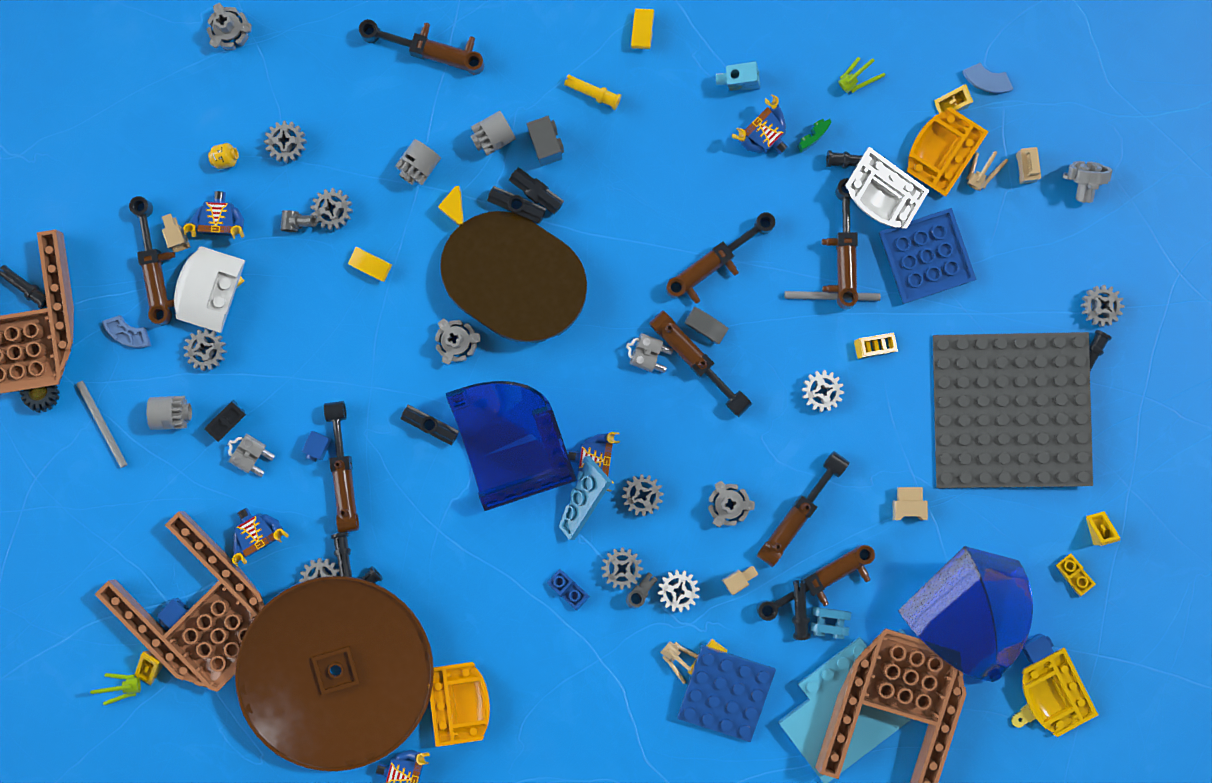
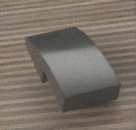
M697 307L692 309L684 322L715 344H720L729 329Z

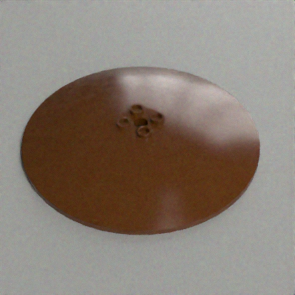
M326 576L306 580L284 590L270 600L249 625L238 651L235 670L238 701L243 715L255 735L270 750L285 760L305 768L320 771H344L360 768L380 760L397 749L411 735L421 721L431 697L434 676L430 643L413 611L400 598L384 587L367 580L348 576ZM338 665L342 671L338 675H333L330 672V668Z

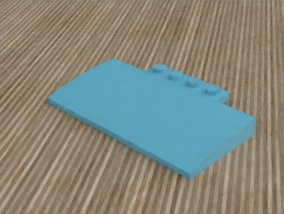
M899 629V630L897 631V632L906 634V633L904 632V630H902V629ZM860 637L798 683L808 699L778 721L823 783H829L834 778L820 774L815 766L839 691L855 659L867 648ZM862 704L841 773L909 722L911 718Z

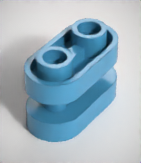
M813 607L812 615L818 616L817 623L811 622L810 630L814 631L813 635L825 636V633L833 634L834 638L839 639L849 636V627L844 626V621L851 620V612ZM825 617L837 619L836 625L825 624Z

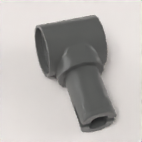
M290 210L282 211L281 231L298 232V229L302 227L317 225V217L315 215H301L297 211Z
M648 572L639 586L636 585L627 595L626 603L629 607L636 609L644 604L645 599L649 595V590L658 580L655 576L650 580L653 576L651 573ZM632 594H637L640 597L639 604L632 603Z

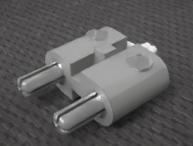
M641 333L638 338L633 339L626 346L629 350L628 355L631 358V365L649 372L655 369L665 373L667 367L656 363L657 356L660 354V351L671 355L673 349L664 346L663 341ZM637 341L635 351L631 355V348L629 346H632Z
M247 433L244 438L238 437L234 441L230 440L227 444L229 445L228 453L231 456L228 462L246 473L252 471L262 477L265 472L254 465L259 456L263 455L271 461L275 458L274 454L265 449V444ZM238 440H242L238 445L237 449L235 450V452L232 454V444L236 443Z

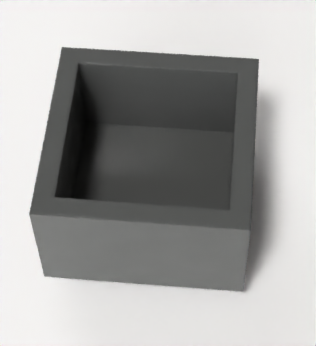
M545 116L528 122V132L540 166L562 160L564 147L561 139L556 138L558 133L554 120L550 121L549 116Z

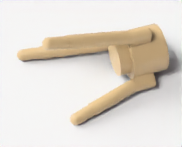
M997 151L993 152L981 172L976 171L974 173L979 153L976 152L970 173L966 178L969 180L967 184L978 191H981L982 188L985 189L991 179L1008 162V159H1005L986 179L985 173L997 155Z
M670 641L660 653L681 682L685 684V679L672 661L677 660L688 671H691L692 669L679 657L681 652L678 649L696 659L698 655L682 647L677 642L673 644Z

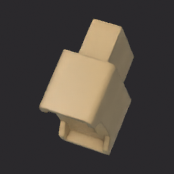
M1037 147L1024 148L1018 151L1016 158L1020 175L1019 183L1028 184L1040 180L1041 171Z
M171 214L162 216L165 225L162 233L168 249L171 247L173 252L176 253L191 248L187 235H184V230L178 225L176 217H172Z
M897 487V501H892L893 520H901L904 516H917L920 520H928V501H923V487Z
M750 566L743 572L740 570L735 571L722 581L731 595H735L749 586L747 581L757 576L758 572L754 566Z

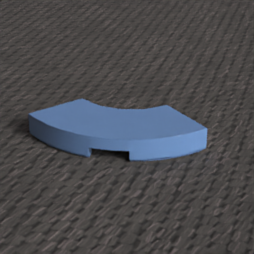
M981 63L962 71L968 82L977 89L979 88L992 94H1001L1013 90L1006 72L992 73L985 69Z
M121 315L102 321L108 334L121 344L134 348L151 346L146 328L129 326Z

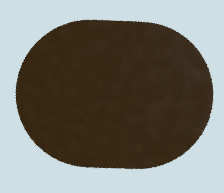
M505 211L479 214L465 221L463 225H460L451 234L444 246L441 257V276L449 297L461 310L503 338L515 342L538 343L562 334L572 326L584 307L587 294V280L579 257L567 244L527 218Z

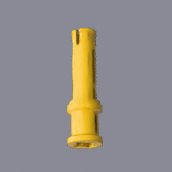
M568 74V80H565L564 86L596 99L597 103L607 104L613 110H616L622 97L621 94H614L605 87L598 88Z

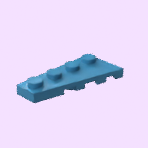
M585 456L583 459L584 466L582 471L578 473V483L576 488L572 489L570 495L571 502L566 506L559 528L569 540H575L612 483L590 456Z

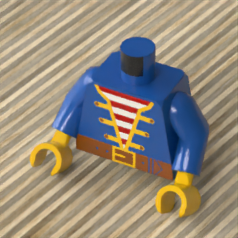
M771 94L773 97L771 103L768 99H765L764 102L771 106L770 109L767 107L745 130L736 128L739 131L738 136L732 134V138L739 140L747 151L767 153L773 147L781 155L788 148L781 140L786 133V123L782 110L778 105L779 99L777 96Z
M215 191L214 202L205 201L203 206H200L190 222L184 225V235L191 232L192 237H195L197 230L202 235L232 236L235 239V236L240 234L241 238H243L244 218L238 208L232 203L225 202L226 192Z
M620 433L597 434L586 439L585 443L581 444L580 452L569 450L568 462L579 463L578 471H582L584 457L590 456L608 476L613 444L620 443V441L614 440V436Z
M245 508L237 513L242 523L235 527L233 534L234 556L232 562L236 567H238L240 560L243 564H246L247 560L244 558V555L245 557L251 556L276 540L282 543L280 540L281 536L288 537L289 535L283 530L277 519L267 514H256L252 517L248 508Z
M414 750L398 753L396 757L391 759L390 765L379 763L376 774L385 776V783H419L423 765L429 764V762L425 761L424 757L430 756V754Z

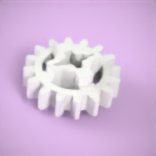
M823 370L822 375H820L816 371L815 377L810 374L808 376L810 381L805 380L803 382L807 387L802 388V391L806 392V395L802 398H808L809 401H807L806 405L813 404L812 410L819 407L820 412H823L824 408L830 411L831 405L836 408V401H842L839 395L844 394V391L840 390L843 384L837 383L840 378L834 379L833 372L827 375L826 370ZM824 379L832 382V385L825 383ZM815 381L816 387L813 391H810L811 385ZM821 386L823 389H831L825 393V396L819 393L815 394L821 389ZM835 391V396L830 402V395ZM813 398L820 399L823 404L817 403Z
M675 570V575L668 572L669 578L662 577L664 584L658 585L662 588L661 591H658V594L663 595L660 601H666V608L671 605L672 611L679 608V611L682 612L683 607L689 610L690 603L696 604L693 599L699 598L695 591H699L700 588L694 586L698 581L691 580L692 574L687 577L686 571L679 574V571ZM679 578L677 583L673 585L668 584L671 580ZM686 580L690 583L692 591L686 589ZM681 584V589L684 593H680L677 597L674 588H678ZM666 591L671 592L673 596L672 602L667 598ZM684 597L689 598L686 602L679 604L680 600Z

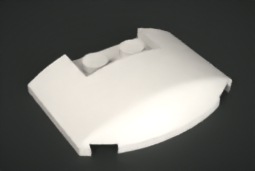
M870 147L865 151L845 185L853 201L868 216L884 225L901 227L903 229L909 226L929 192L927 188Z
M202 246L199 247L186 261L176 283L174 293L176 319L221 333L245 260Z

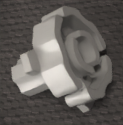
M221 3L215 4L213 6L214 13L208 19V24L211 26L207 28L211 38L209 44L214 48L221 46L225 50H235L236 45L233 42L224 43L223 41L237 39L235 42L239 46H243L248 40V33L252 29V25L248 22L247 17L242 12L239 13L235 7H223ZM237 16H240L242 18V23L240 22Z
M1075 161L1073 164H1070L1069 172H1065L1063 178L1074 180V182L1078 183L1077 201L1091 203L1094 200L1095 190H1098L1102 184L1110 182L1112 169L1100 163L1089 161L1085 164L1084 161Z
M442 319L438 322L440 329L435 336V340L438 343L441 341L442 347L446 351V353L443 352L439 344L436 345L437 351L443 356L442 362L449 365L452 361L465 362L467 360L465 355L461 357H455L454 355L464 353L470 343L471 349L467 354L469 356L474 355L477 348L476 343L480 342V334L475 333L469 324H465L464 327L470 332V335H468L466 330L458 327L463 326L460 320L448 322ZM454 336H456V337L458 338V339H456V342H457V343H455V344L452 342V340H453L452 337H454Z
M722 481L715 484L716 490L710 495L709 502L712 503L714 496L719 493L715 502L719 515L714 512L712 505L708 507L709 512L714 518L713 524L721 527L723 524L734 526L737 524L736 520L727 521L725 518H736L742 513L743 509V515L738 520L744 521L749 511L754 510L755 502L749 500L744 489L739 491L744 496V501L738 492L726 490L728 488L737 490V484L725 485ZM728 499L733 502L732 510L726 506Z

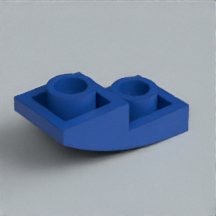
M561 569L547 582L575 610H578L590 597Z

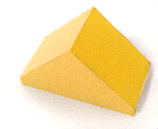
M965 84L934 100L939 113L946 111L949 107L959 112L967 109L973 103V99Z
M455 186L438 208L459 226L464 223L460 186Z
M1105 511L1086 516L1093 545L1103 546L1120 541V536Z
M149 650L144 651L140 656L134 676L151 685L162 669L163 664Z

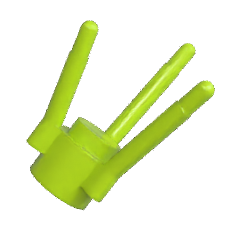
M857 57L848 70L840 77L841 80L838 83L846 93L850 91L854 93L856 90L879 80L886 74L882 73L856 85L858 83L856 77L875 61L872 58L856 73L850 74L860 61V57Z
M105 673V677L126 679V681H122V686L91 690L90 693L97 694L119 690L126 693L103 702V705H107L127 697L136 696V693L141 691V683L139 677H135L134 674Z

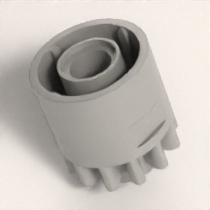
M501 111L471 126L474 132L470 136L478 151L483 149L486 155L516 140Z
M414 139L395 167L401 171L399 176L413 185L416 182L423 185L441 157L428 146Z
M185 396L150 397L148 399L147 421L151 430L187 428V423L192 418L191 404L187 403Z

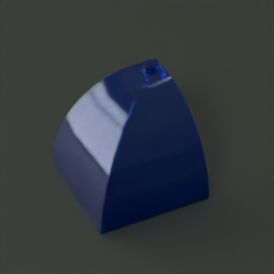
M510 381L483 382L446 393V398L455 417L479 490V499L484 511L577 481L553 409L542 393L528 385Z
M964 546L898 612L916 635L947 663L971 677L994 682L1002 677V673L1013 664L1026 643L1033 617V599L1028 577L1019 560Z

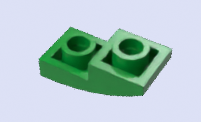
M830 119L817 121L813 124L814 127L811 130L813 136L811 137L809 134L800 139L801 142L797 147L801 153L813 146L824 135L831 124Z

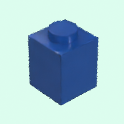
M311 431L302 452L307 454L306 458L316 462L317 459L323 460L332 439Z
M174 598L157 617L160 619V624L168 629L190 609L179 598Z
M1038 634L1020 644L1028 661L1031 663H1036L1054 653L1052 649L1054 645L1051 639L1043 634Z

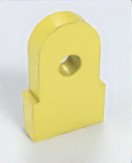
M1028 704L1020 709L1021 711L1012 717L1011 723L1013 726L1020 728L1036 718Z

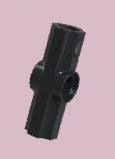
M519 167L509 178V181L522 190L530 200L537 204L539 203L554 215L564 203L543 182L537 178H532Z
M493 186L487 199L492 204L538 224L541 223L546 212V208L496 186ZM520 201L522 206L519 209H513L512 203Z
M409 404L404 409L400 418L451 446L459 433V430ZM428 420H433L435 423V427L432 430L425 428V423Z

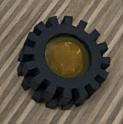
M57 385L23 390L20 391V394L23 396L21 399L24 404L31 410L47 412L46 408L51 410L53 409L52 404L56 406L57 402L55 400H59L57 394H60L57 389Z

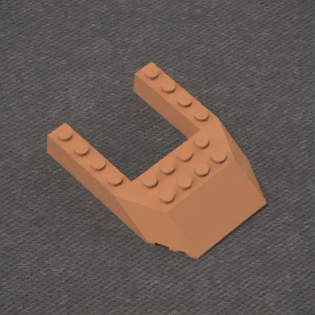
M56 229L37 232L47 308L0 316V394L60 384L73 345L74 305L64 234Z
M178 511L165 526L219 581L167 632L116 579L108 580L95 595L176 678L218 692L235 675L236 661L242 639L255 616L265 605L260 592L240 567L235 566L232 559L185 511Z
M885 628L855 659L839 691L815 766L817 771L822 775L839 779L862 704L929 724L910 783H938L966 697L960 651Z

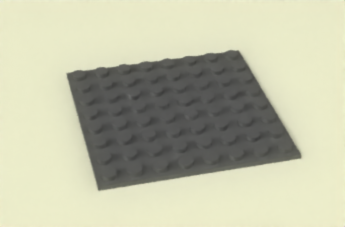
M1089 332L933 335L936 488L1093 486Z

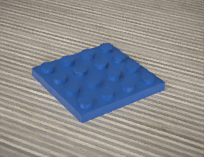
M952 208L913 220L906 229L891 227L878 232L903 304L977 280Z
M701 645L677 719L751 742L776 669Z

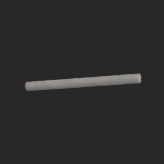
M785 291L784 293L785 299L837 300L838 293ZM858 293V300L880 301L881 298L880 293ZM845 294L843 295V300H852V297Z
M84 381L78 382L76 385L120 468L127 466V462Z

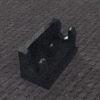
M232 400L204 429L219 442L246 415L245 411L238 406L236 401Z

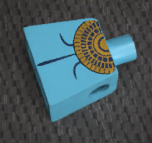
M756 61L726 66V73L716 74V84H727L730 91L760 89L759 69Z

